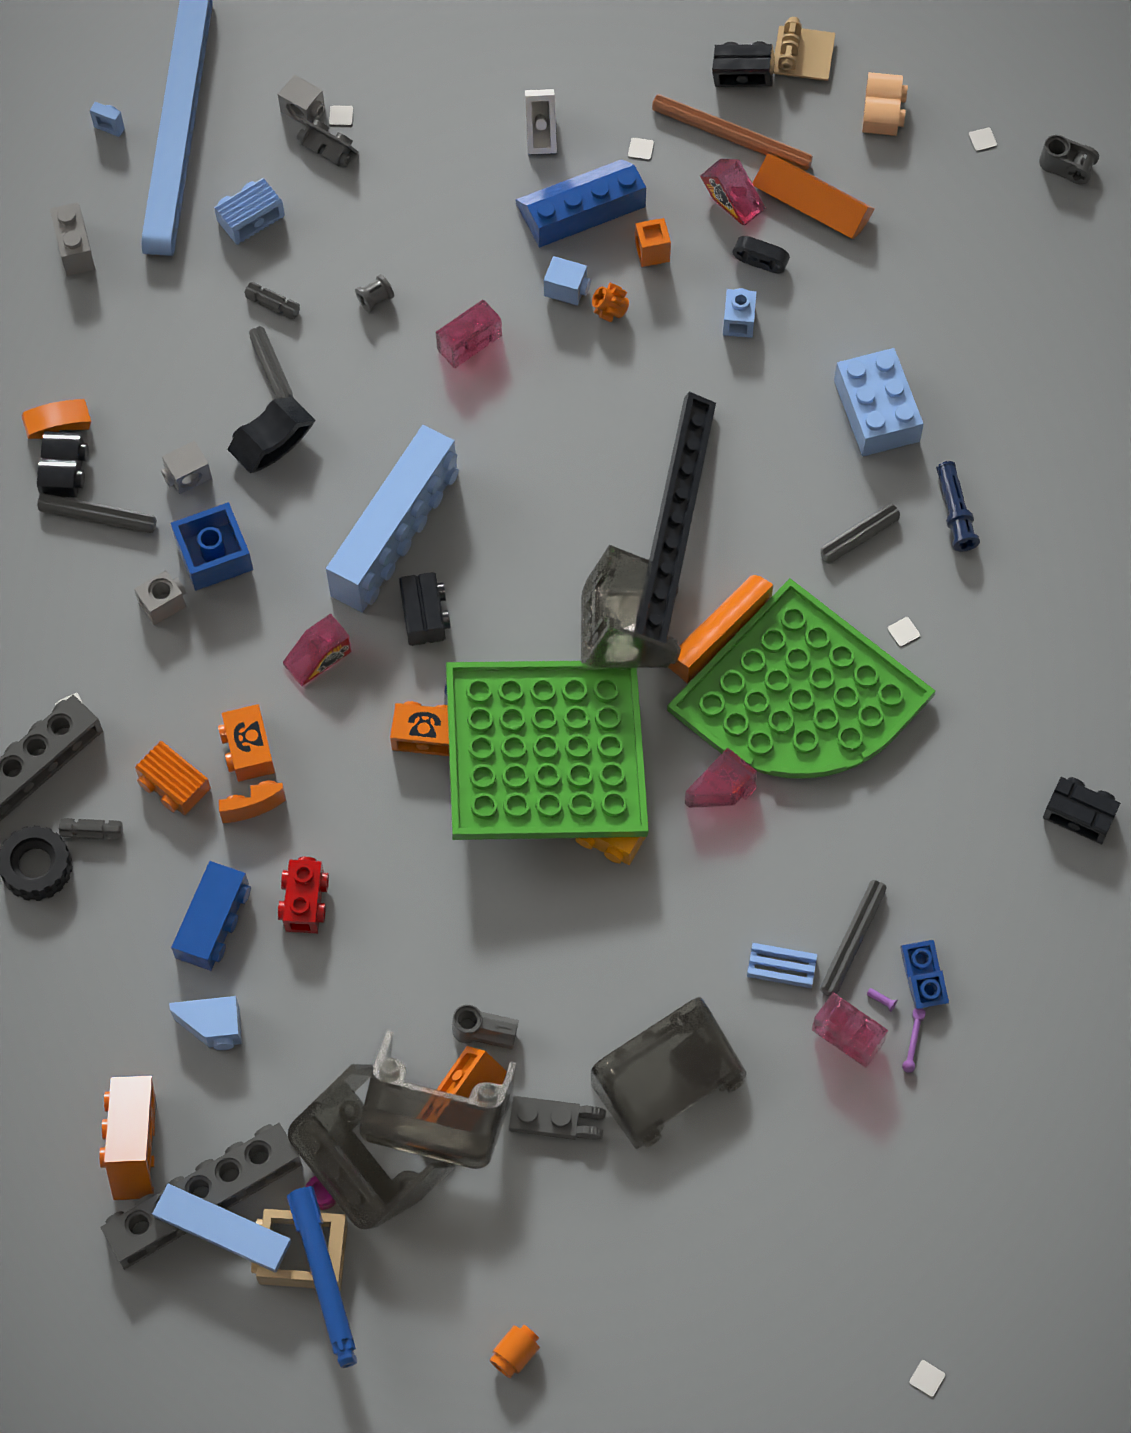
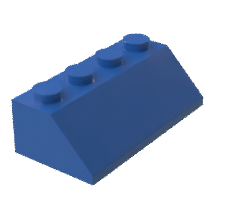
M621 159L515 199L540 248L645 208L646 185L635 165Z

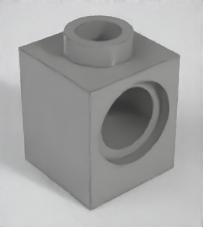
M295 74L278 93L280 112L304 125L306 124L302 121L303 118L312 123L314 119H319L325 110L323 90Z
M195 440L162 456L165 466L161 470L162 475L168 486L174 485L179 494L212 479L209 463Z
M167 570L134 588L138 603L153 625L160 623L186 607L183 595L186 594L184 586L177 577L172 579ZM160 594H169L164 599H157Z

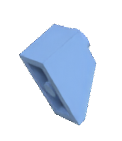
M236 996L169 1003L174 1020L209 1048L229 1050L234 1045L242 1044L240 1007Z

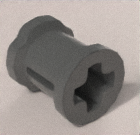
M382 274L378 275L376 280L363 288L359 286L355 289L359 302L367 312L372 311L373 306L388 298L390 300L394 298L392 287Z

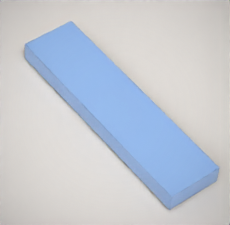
M167 1184L152 1213L153 1217L275 1273L291 1244L290 1238L171 1184Z

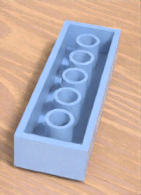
M425 425L421 426L326 567L331 597L362 613L368 604L372 605L376 601L380 591L379 587L384 580L388 581L393 575L400 555L404 557L407 554L412 543V537L416 532L420 533L427 522L428 513L432 508L436 509L442 500L444 489L447 485H452L458 476L459 469H457L456 462L458 455L455 450V440Z

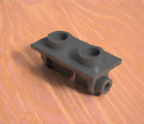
M304 118L302 119L307 125L306 129H301L297 135V139L302 146L318 154L323 145H325L326 148L322 156L337 166L348 165L351 156H349L350 151L356 154L359 153L351 146L353 140L338 132L334 136L328 132L329 127L319 120L314 119L311 123Z

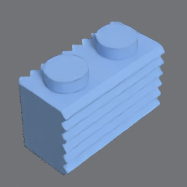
M265 178L257 182L247 183L242 188V191L232 197L226 196L222 198L217 206L214 207L218 223L237 245L285 216L281 198L269 186Z

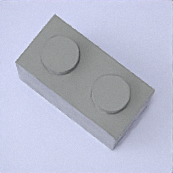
M79 202L50 208L66 275L71 276L96 270Z

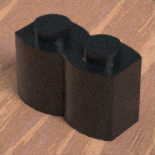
M44 432L41 459L37 473V488L40 494L77 497L79 488L83 489L85 473L84 470H81L83 461L88 460L89 447L88 443H84L81 433Z

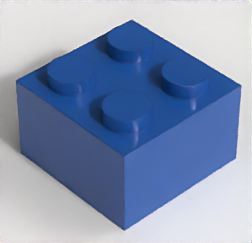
M229 502L170 523L176 544L195 591L253 571L249 550Z

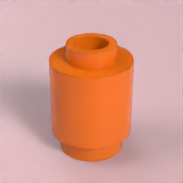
M513 1325L493 1349L494 1355L490 1358V1363L508 1378H511L514 1373L519 1374L540 1349L536 1343L539 1337L526 1325H523L521 1328Z

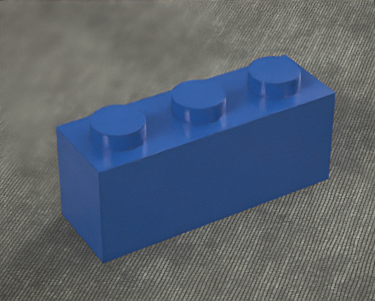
M209 861L171 946L176 959L212 971L215 962L221 961L226 949V944H224L228 932L233 933L238 922V915L236 913L240 904H245L250 895L251 886H249L246 873Z

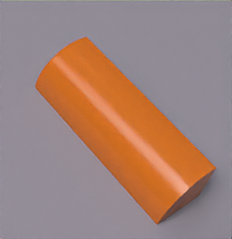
M767 153L752 183V186L851 239H854L863 230L875 209Z
M751 575L665 659L664 664L688 684L772 597L773 584L760 576Z

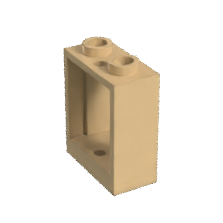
M264 1209L263 1219H257L256 1223L273 1231V1223L294 1224V1220L290 1210ZM321 1213L324 1223L321 1226L330 1227L328 1251L338 1287L341 1290L348 1221L345 1214ZM251 1262V1273L256 1274L259 1284L315 1288L311 1272L278 1269L275 1273Z

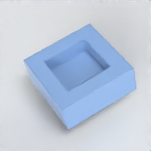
M94 102L90 109L94 128L120 137L125 129L121 111L111 105Z

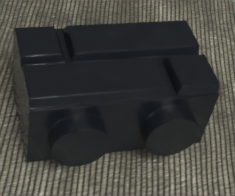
M756 41L752 44L726 42L723 45H715L712 67L715 87L773 86L775 65L773 44Z
M434 572L423 573L418 576L400 577L399 585L408 644L414 646L425 644L426 642L444 641L446 639L445 629L451 628L448 610L442 611L440 603L441 601H446L444 583H437L436 573Z
M1060 777L1046 807L1043 819L1102 845L1121 803L1116 801L1115 797L1109 792L1102 790L1095 792L1086 788L1084 782L1077 778L1069 777L1066 779Z

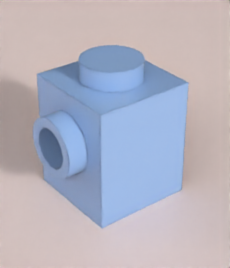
M553 256L544 278V296L578 306L581 296H586L590 288L591 279L587 278V265Z
M743 288L727 289L723 336L753 338L757 291H748Z

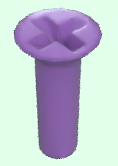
M872 988L867 992L869 997L887 1006L890 1012L893 1011L898 1000H891Z

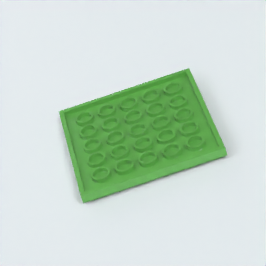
M636 660L446 662L452 840L648 836Z

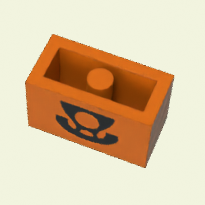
M407 701L404 704L395 703L390 735L392 750L449 756L447 705L430 707L422 706L414 701Z
M259 704L221 713L224 724L218 725L222 744L229 743L230 753L225 754L228 771H235L238 782L275 773Z

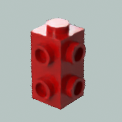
M306 856L299 857L298 860L289 859L288 870L282 871L281 889L286 890L285 901H279L278 920L283 921L285 932L318 934L319 923L325 922L326 904L321 903L322 892H328L329 873H324L322 861Z

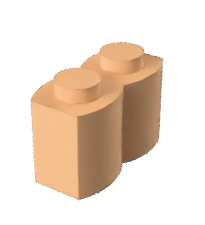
M868 72L863 133L897 136L898 127H904L906 110L900 109L901 102L906 103L908 85H902V75Z

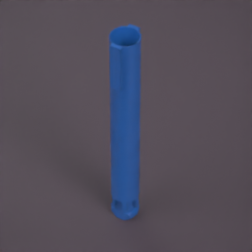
M302 1187L290 1192L287 1195L296 1231L301 1234L333 1353L338 1356L337 1360L341 1368L351 1367L357 1363V1357L353 1351L356 1347L321 1226V1224H324L314 1187Z

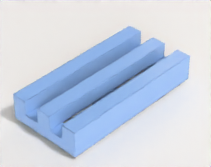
M752 943L747 977L812 988L817 954ZM757 954L809 963V965L757 956ZM755 965L807 973V977L757 969Z

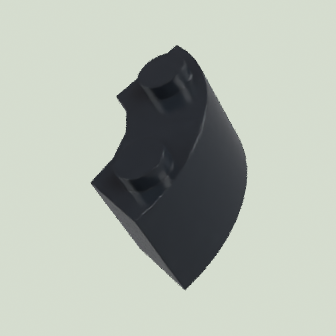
M293 397L274 399L267 405L265 411L259 417L248 424L240 426L233 433V440L227 450L249 473L257 472L275 463L292 450L307 434L316 420Z

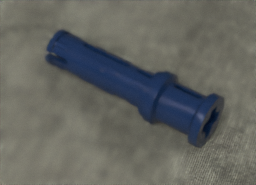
M945 461L940 463L936 470L949 514L946 523L953 533V549L958 552H965L976 548L980 544V539L975 534L972 525L974 521L973 513L967 510L956 464L953 461Z

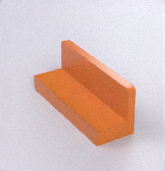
M466 1046L410 1127L418 1134L434 1139L448 1153L455 1154L502 1087L509 1073L485 1050Z

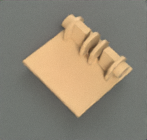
M790 17L784 26L779 25L774 53L775 65L773 74L828 81L836 33L803 29L799 18Z

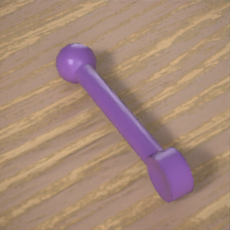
M915 1008L912 1013L914 1025L907 1060L902 1064L903 1070L907 1073L915 1070L913 1060L920 1024L926 1016L923 1008Z

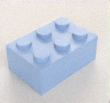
M895 348L837 362L834 382L862 457L920 442L924 423Z

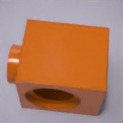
M664 218L635 223V245L641 267L670 262L671 240Z

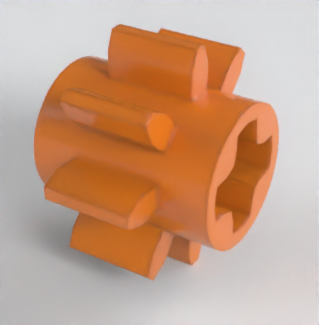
M611 282L607 288L599 287L592 298V305L596 308L594 313L608 322H612L613 317H623L629 307V300L625 297L627 291Z

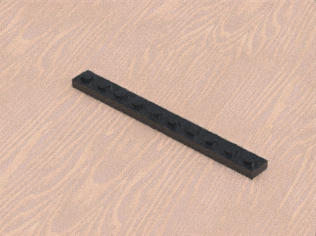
M690 391L684 397L631 642L632 646L659 657L666 647L716 402Z

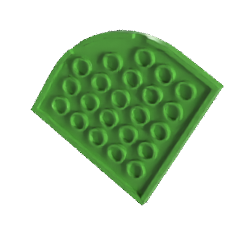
M789 578L667 705V711L718 752L746 768L776 777L817 778L852 769L880 753L934 697L935 690Z

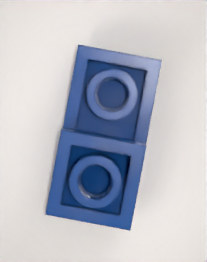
M934 940L901 945L902 959L915 1008L921 1009L948 1004L949 999L943 970L940 971Z

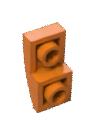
M85 399L53 402L22 412V420L28 439H43L45 431L89 430L91 425V418Z
M271 780L262 781L258 785H250L251 797L231 795L227 799H220L219 813L222 823L250 819L276 808L286 801L283 783Z

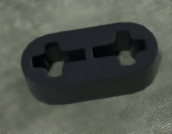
M740 236L732 251L735 258L739 261L776 274L784 272L790 259V255L783 248L750 236Z

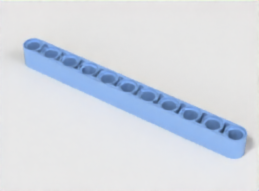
M180 0L143 225L141 242L143 254L173 256L175 252L213 0Z

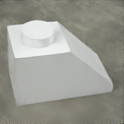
M554 89L525 90L528 154L557 153Z

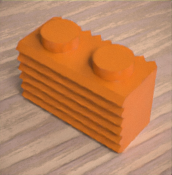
M159 741L153 750H150L149 754L145 755L144 759H141L140 763L135 766L139 785L148 793L155 791L159 796H162L160 801L173 813L178 810L185 816L211 789L208 778L163 741Z

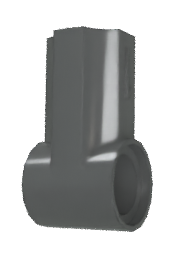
M462 1005L453 1014L452 1033L462 1043L475 1041L512 1050L519 1020L481 1012L473 1005ZM463 1019H470L475 1023V1026L471 1029H464L459 1025V1022Z

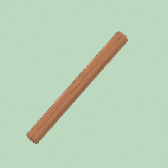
M657 94L653 100L652 109L656 112L764 155H767V153L775 155L804 171H807L811 166L813 156L809 153L663 95Z

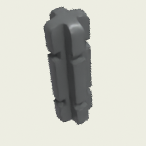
M250 282L246 287L244 293L247 299L254 302L258 300V304L279 314L283 312V316L289 319H295L297 314H299V303L291 299L286 301V297L267 288L261 289L262 286L255 282Z
M62 818L59 824V834L61 837L73 838V834H75L77 838L104 839V836H107L108 839L119 840L123 834V824L117 820H109V823H105V820L78 819V822H75V819Z

